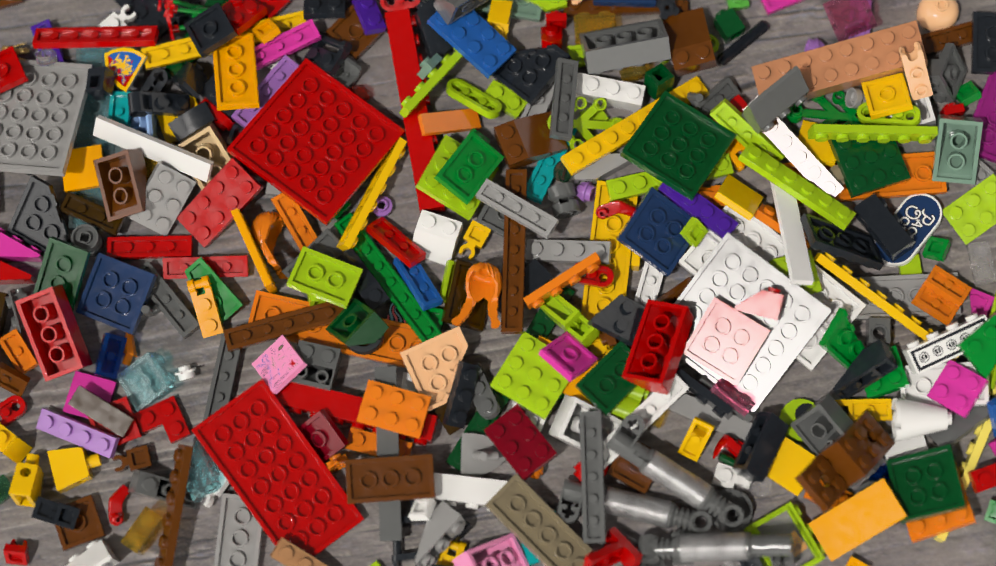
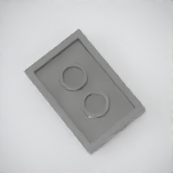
M158 161L146 183L145 211L128 216V218L163 236H167L196 181Z

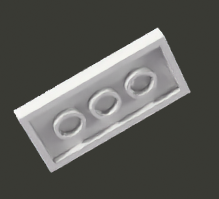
M970 362L958 363L981 376ZM947 363L937 365L920 374H912L909 365L904 366L910 387L901 390V399L944 407L928 398L927 395ZM989 376L986 379L988 384L974 406H987L986 402L990 401Z

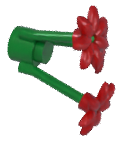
M158 0L157 10L160 11L162 10L163 3H165L164 17L169 27L171 41H175L173 33L185 30L184 25L171 24L170 17L173 18V13L192 14L191 19L208 9V7L202 5H194L179 0Z

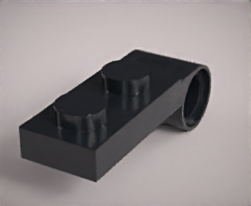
M134 91L127 94L129 116L143 117L148 114L179 117L190 110L189 95Z

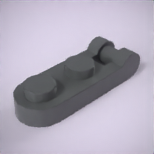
M481 366L472 400L478 413L486 420H491L500 413V404Z

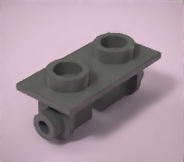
M23 288L15 289V294L11 295V291H8L9 296L5 297L8 309L13 308L15 315L11 317L14 330L18 329L19 333L22 332L21 328L24 325L14 301L27 297V292Z

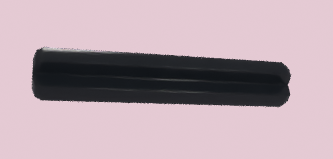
M761 20L717 57L719 63L725 66L768 30L769 26L767 23Z

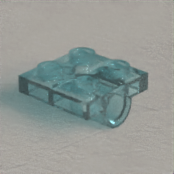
M196 441L193 445L186 488L193 502H201L206 494H212L219 490L221 482L218 478L220 472L215 462L201 443Z

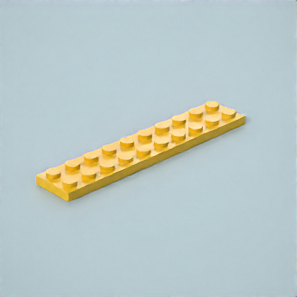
M597 180L590 241H611L610 264L600 265L607 266L613 271L614 282L605 289L584 285L581 315L588 320L592 319L596 313L600 312L620 294L626 297L631 250L616 240L630 219V216L615 214L606 219H600L596 215V209L600 205L610 202L606 181ZM638 196L624 199L623 201L637 207ZM602 275L599 279L601 281H606L608 277L606 275ZM599 336L587 348L598 358V362L609 352L607 346L602 345Z

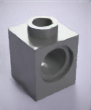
M869 317L866 321V347L879 340L874 337V330L882 332L883 339L881 340L889 346L891 344L890 318Z

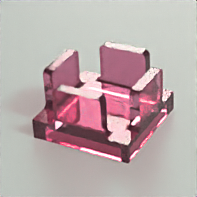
M831 0L823 4L838 42L878 26L867 0Z

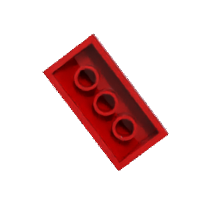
M647 300L622 378L647 391L669 395L694 320L688 306Z

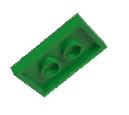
M471 131L434 179L467 205L479 191L485 180L489 178L503 160L504 156L475 132Z

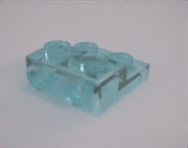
M147 352L116 376L137 412L147 408L156 400L164 398L177 388L174 383L176 382L174 374L170 371L167 372L164 367L165 359L159 353Z

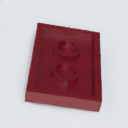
M518 404L483 430L523 481L558 455Z

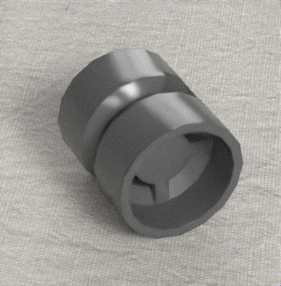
M573 182L560 183L548 188L549 199L554 203L552 211L555 218L565 219L581 212L578 200L574 199L577 194Z
M89 224L79 225L71 234L72 244L90 250V257L98 255V252L100 253L103 250V237L93 226Z

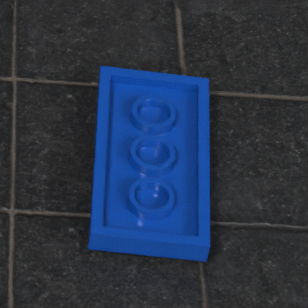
M474 10L449 25L446 24L438 12L433 14L427 21L430 27L487 79L517 50Z

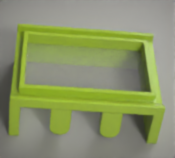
M791 502L744 529L745 532H751L752 535L792 534L795 546L794 566H814L825 559L823 547L819 542L815 543L812 535H814L808 523H803L800 518L802 513L799 507ZM763 557L767 566H772L770 557Z

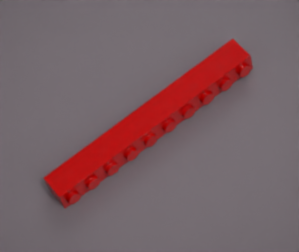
M409 8L384 13L400 103L408 95L413 97L416 94L414 89L421 81L426 83V77L422 80L417 75L423 60L422 55L417 54L416 47L420 46L418 34H413V27H416L415 16L410 15ZM429 94L406 118L403 117L415 186L435 153L434 145L438 144L436 135L422 136L418 120L419 114L428 113L427 105H430ZM416 188L420 214L422 209L432 213L445 212L443 204Z

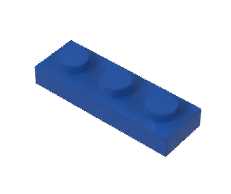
M397 257L394 258L393 264L423 311L442 305V297L420 263L409 268Z

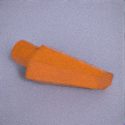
M126 332L122 353L125 355L122 364L130 366L133 357H137L134 336Z

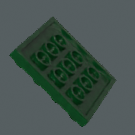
M664 91L623 148L620 156L692 201L734 141L736 134L667 91Z

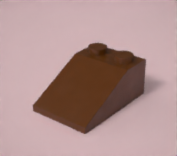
M703 7L685 11L678 15H671L667 19H663L664 27L669 36L670 54L677 77L717 67Z
M551 111L514 119L494 127V135L508 169H519L568 150L564 140L549 138L550 130L547 126V120L551 115Z
M127 149L93 160L108 222L144 212L146 205L147 168L142 149Z

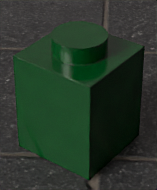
M733 7L728 10L722 9L716 13L713 25L725 44L744 34L746 27Z
M661 63L645 72L643 83L645 91L654 100H657L664 91H672L675 76Z

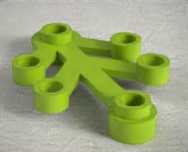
M575 97L574 113L578 109H584L587 106V100L584 97ZM595 98L593 104L577 119L573 120V128H576L586 141L594 137L588 129L606 130L623 120L618 117H613L609 121L589 120L598 110L602 111L606 108L607 102L604 98ZM579 99L583 101L580 107L577 105ZM599 100L602 101V106L600 108H598L597 102ZM551 115L549 116V118H548V120H547V126H548L549 130H550ZM573 134L570 142L568 141L572 150L576 141L579 142V145L583 144V141L575 138Z

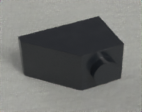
M186 62L171 81L185 94L198 98L208 77L203 74L205 70L198 63Z

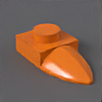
M339 453L330 457V461L326 464L332 474L345 468V460L349 459L346 454L342 455Z

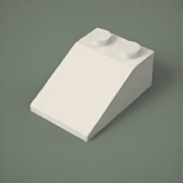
M565 395L548 435L580 449L579 412L600 410L576 397ZM602 413L603 439L622 420L610 414L606 417Z

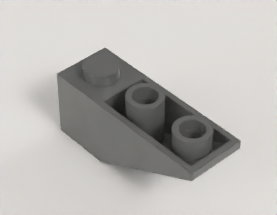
M133 471L128 492L166 502L167 493L171 489L170 479L143 471ZM187 484L183 506L196 509L198 500L195 498L201 491L200 487Z

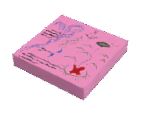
M281 335L252 363L274 394H278L307 366L306 362L284 335Z

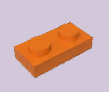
M18 329L12 330L0 338L2 348L17 371L25 374L39 365Z

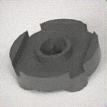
M725 489L718 492L716 496L720 494L722 496L721 499L726 498L725 502L729 500L743 510L744 519L740 525L731 527L719 521L717 515L713 517V513L709 515L712 518L713 525L725 533L743 530L752 518L753 506L750 499L743 492L734 489ZM734 512L735 516L733 517L730 514L726 515L727 520L730 522L737 519V512Z

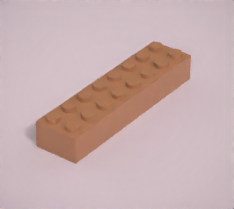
M915 20L755 65L751 68L758 94L760 95L797 65L809 88V92L806 95L807 100L856 87L866 81L902 72L905 73L898 50L901 46L904 47L905 52L911 53L915 49L914 43L919 42L926 67H928V60L918 24Z

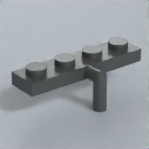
M725 76L704 96L699 93L689 92L687 99L694 109L712 119L710 111L725 98L728 101L732 100L740 94V91L731 79Z
M149 261L145 262L139 268L156 274L157 278L150 294V298L155 304L151 307L147 305L142 306V313L150 318L161 310L180 335L186 339L200 327L199 322Z

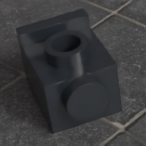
M106 66L88 68L85 92L99 101L106 100V96H113L114 79L117 78L118 73Z

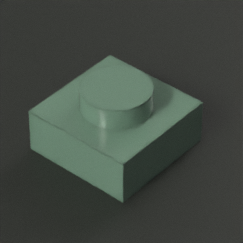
M438 53L432 58L427 56L420 64L422 69L417 75L423 80L443 58Z

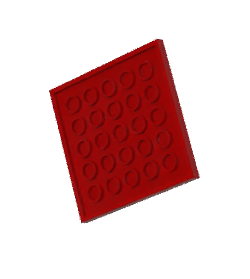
M305 58L227 147V152L327 226L392 150L398 139L403 137L405 130Z

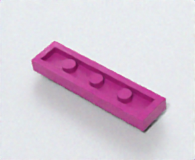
M310 19L274 37L273 40L256 46L257 71L282 59L284 55L288 56L321 40L322 38L313 20Z

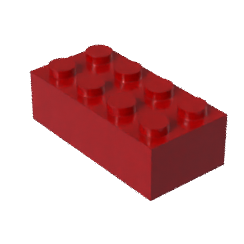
M62 284L14 301L45 382L93 364Z

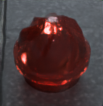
M354 85L351 88V91L367 102L371 98L369 89L363 85Z

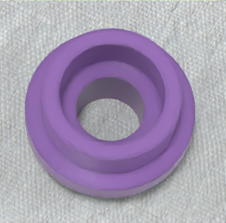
M378 196L376 199L378 203L373 213L379 217H385L392 211V202L386 196ZM385 203L386 206L383 209H379L378 204Z

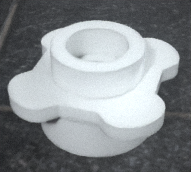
M190 364L178 367L179 371L174 373L178 375L179 381L196 376L194 371L196 367L191 368Z

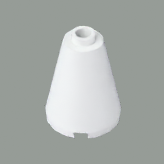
M901 398L892 399L891 409L895 410L893 411L891 421L894 441L907 440L947 430L948 425H952V414L947 411L946 407Z

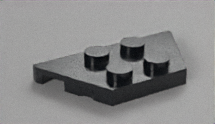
M620 294L590 319L587 324L632 347L645 306Z

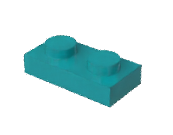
M113 91V96H110L108 118L130 127L131 116H129L127 96L130 92Z

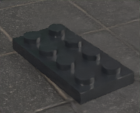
M804 213L800 218L809 245L813 249L821 250L832 256H838L849 262H856L867 268L879 271L884 266L875 241L870 235L847 227L843 231L830 221Z

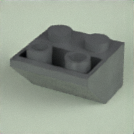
M299 340L296 351L306 362L307 366L290 382L331 391L343 356L341 349Z

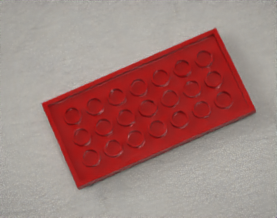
M263 379L191 429L275 546L282 537L314 557L364 520L355 505L347 503V494Z

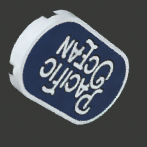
M911 195L894 212L899 217L900 225L904 230L908 229L914 236L913 249L892 262L875 242L884 265L888 267L907 265L938 228L942 219V208L939 202L931 195Z

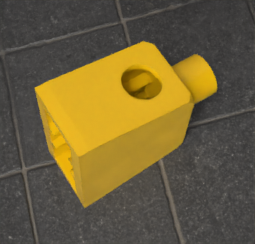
M83 447L47 451L56 489L60 493L67 492L93 479L91 468L102 465L100 454L96 453L88 456L86 449Z
M29 453L25 463L18 462L16 464L9 490V495L16 505L35 507L38 496L40 497L44 472L38 465L39 455Z

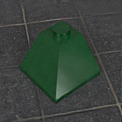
M354 298L349 303L347 309H344L328 325L326 330L345 345L353 346L375 343L384 335L389 326L372 309Z

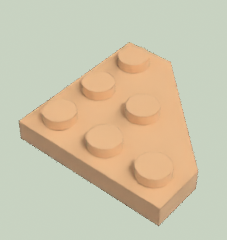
M459 326L400 352L417 393L432 397L428 411L447 403L458 362L462 361L468 345Z

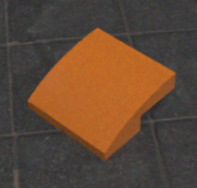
M935 265L911 303L947 326L963 304L972 287Z

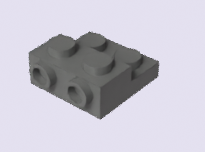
M946 43L939 59H931L927 67L930 84L934 93L933 99L939 103L954 102L968 71L954 43Z

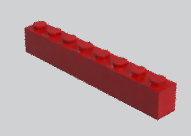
M289 382L278 394H274L284 408H288L290 413L301 415L304 412L312 417L324 408L337 425H343V422L352 424V428L364 430L365 427L373 429L372 433H376V427L357 422L363 400L362 397ZM427 414L420 439L399 434V439L404 441L406 438L414 439L415 444L426 446L427 443L432 444L438 417Z

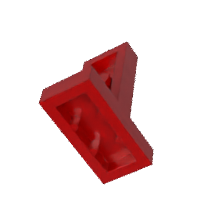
M616 527L608 529L606 543H604L605 547L588 553L584 558L583 566H611L621 562L624 566H639L643 555Z

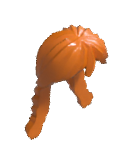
M273 211L260 213L253 220L251 234L263 251L267 262L273 266L278 277L288 280L281 272L283 269L274 256L277 237L284 226L282 217Z
M485 262L473 264L467 271L465 279L466 302L463 304L460 314L451 320L452 325L461 326L470 316L476 303L485 298L488 301L487 309L491 328L498 329L501 325V322L498 320V299L502 290V275L493 264Z

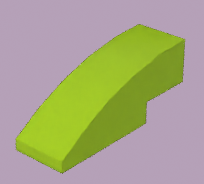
M560 295L556 297L550 296L539 307L561 329L571 334L585 348H588L599 336L598 334H600L598 329L587 324L589 320L582 316L578 309Z

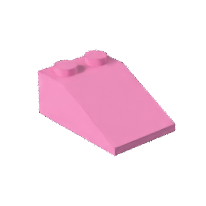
M513 533L465 551L452 560L455 566H529Z

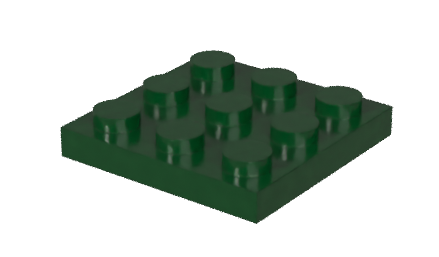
M828 140L851 198L899 184L911 178L896 141L878 143L877 140H870L865 143H859L857 140H849L847 142Z
M950 444L886 460L893 493L907 514V517L900 520L901 524L967 508Z

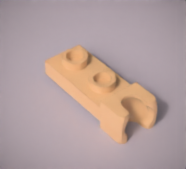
M919 42L914 43L915 49L911 53L905 52L902 46L898 49L912 101L933 95L923 51Z

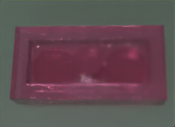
M722 377L710 390L744 417L756 404L749 395L740 392L732 383Z

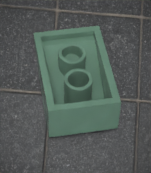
M938 114V135L935 137L932 181L975 185L983 127L982 119Z

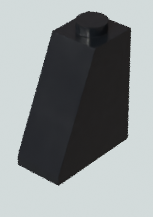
M422 0L416 6L418 10L414 16L429 58H432L438 53L442 57L452 46L427 24L428 19L437 12L433 6L435 0Z

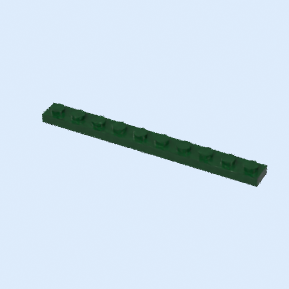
M564 287L563 292L559 295L570 302L575 292L568 287ZM539 309L527 328L526 333L536 339L539 336L547 339L556 323ZM493 389L500 404V413L494 419L486 420L476 411L464 433L487 436L483 430L499 418L510 399ZM461 437L446 460L448 465L458 471L461 470Z

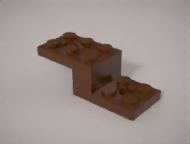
M866 410L861 413L842 435L827 444L795 479L824 513L831 508L849 486L865 477L895 442Z

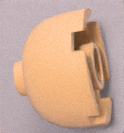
M921 0L916 11L917 21L923 29L926 28L931 32L954 26L959 16L958 3L956 0Z

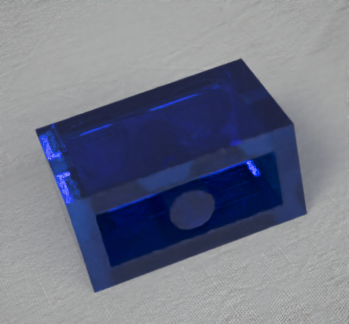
M110 333L103 334L93 375L111 380L117 379L127 338Z

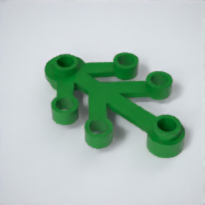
M843 91L834 92L832 102L840 105L845 112H839L823 95L811 100L818 103L825 111L803 109L802 106L797 107L794 105L790 108L791 113L787 115V119L792 123H799L803 118L825 119L820 124H835L838 121H847L844 123L845 125H866L862 124L857 118V109L846 106L845 93Z

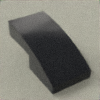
M204 101L180 115L168 125L178 142L196 131L203 129L217 118L207 101Z
M38 496L31 518L74 530L80 509Z

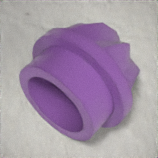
M809 38L804 52L825 45L818 38Z
M581 182L576 187L577 197L582 202H592L595 198L596 186L592 182Z

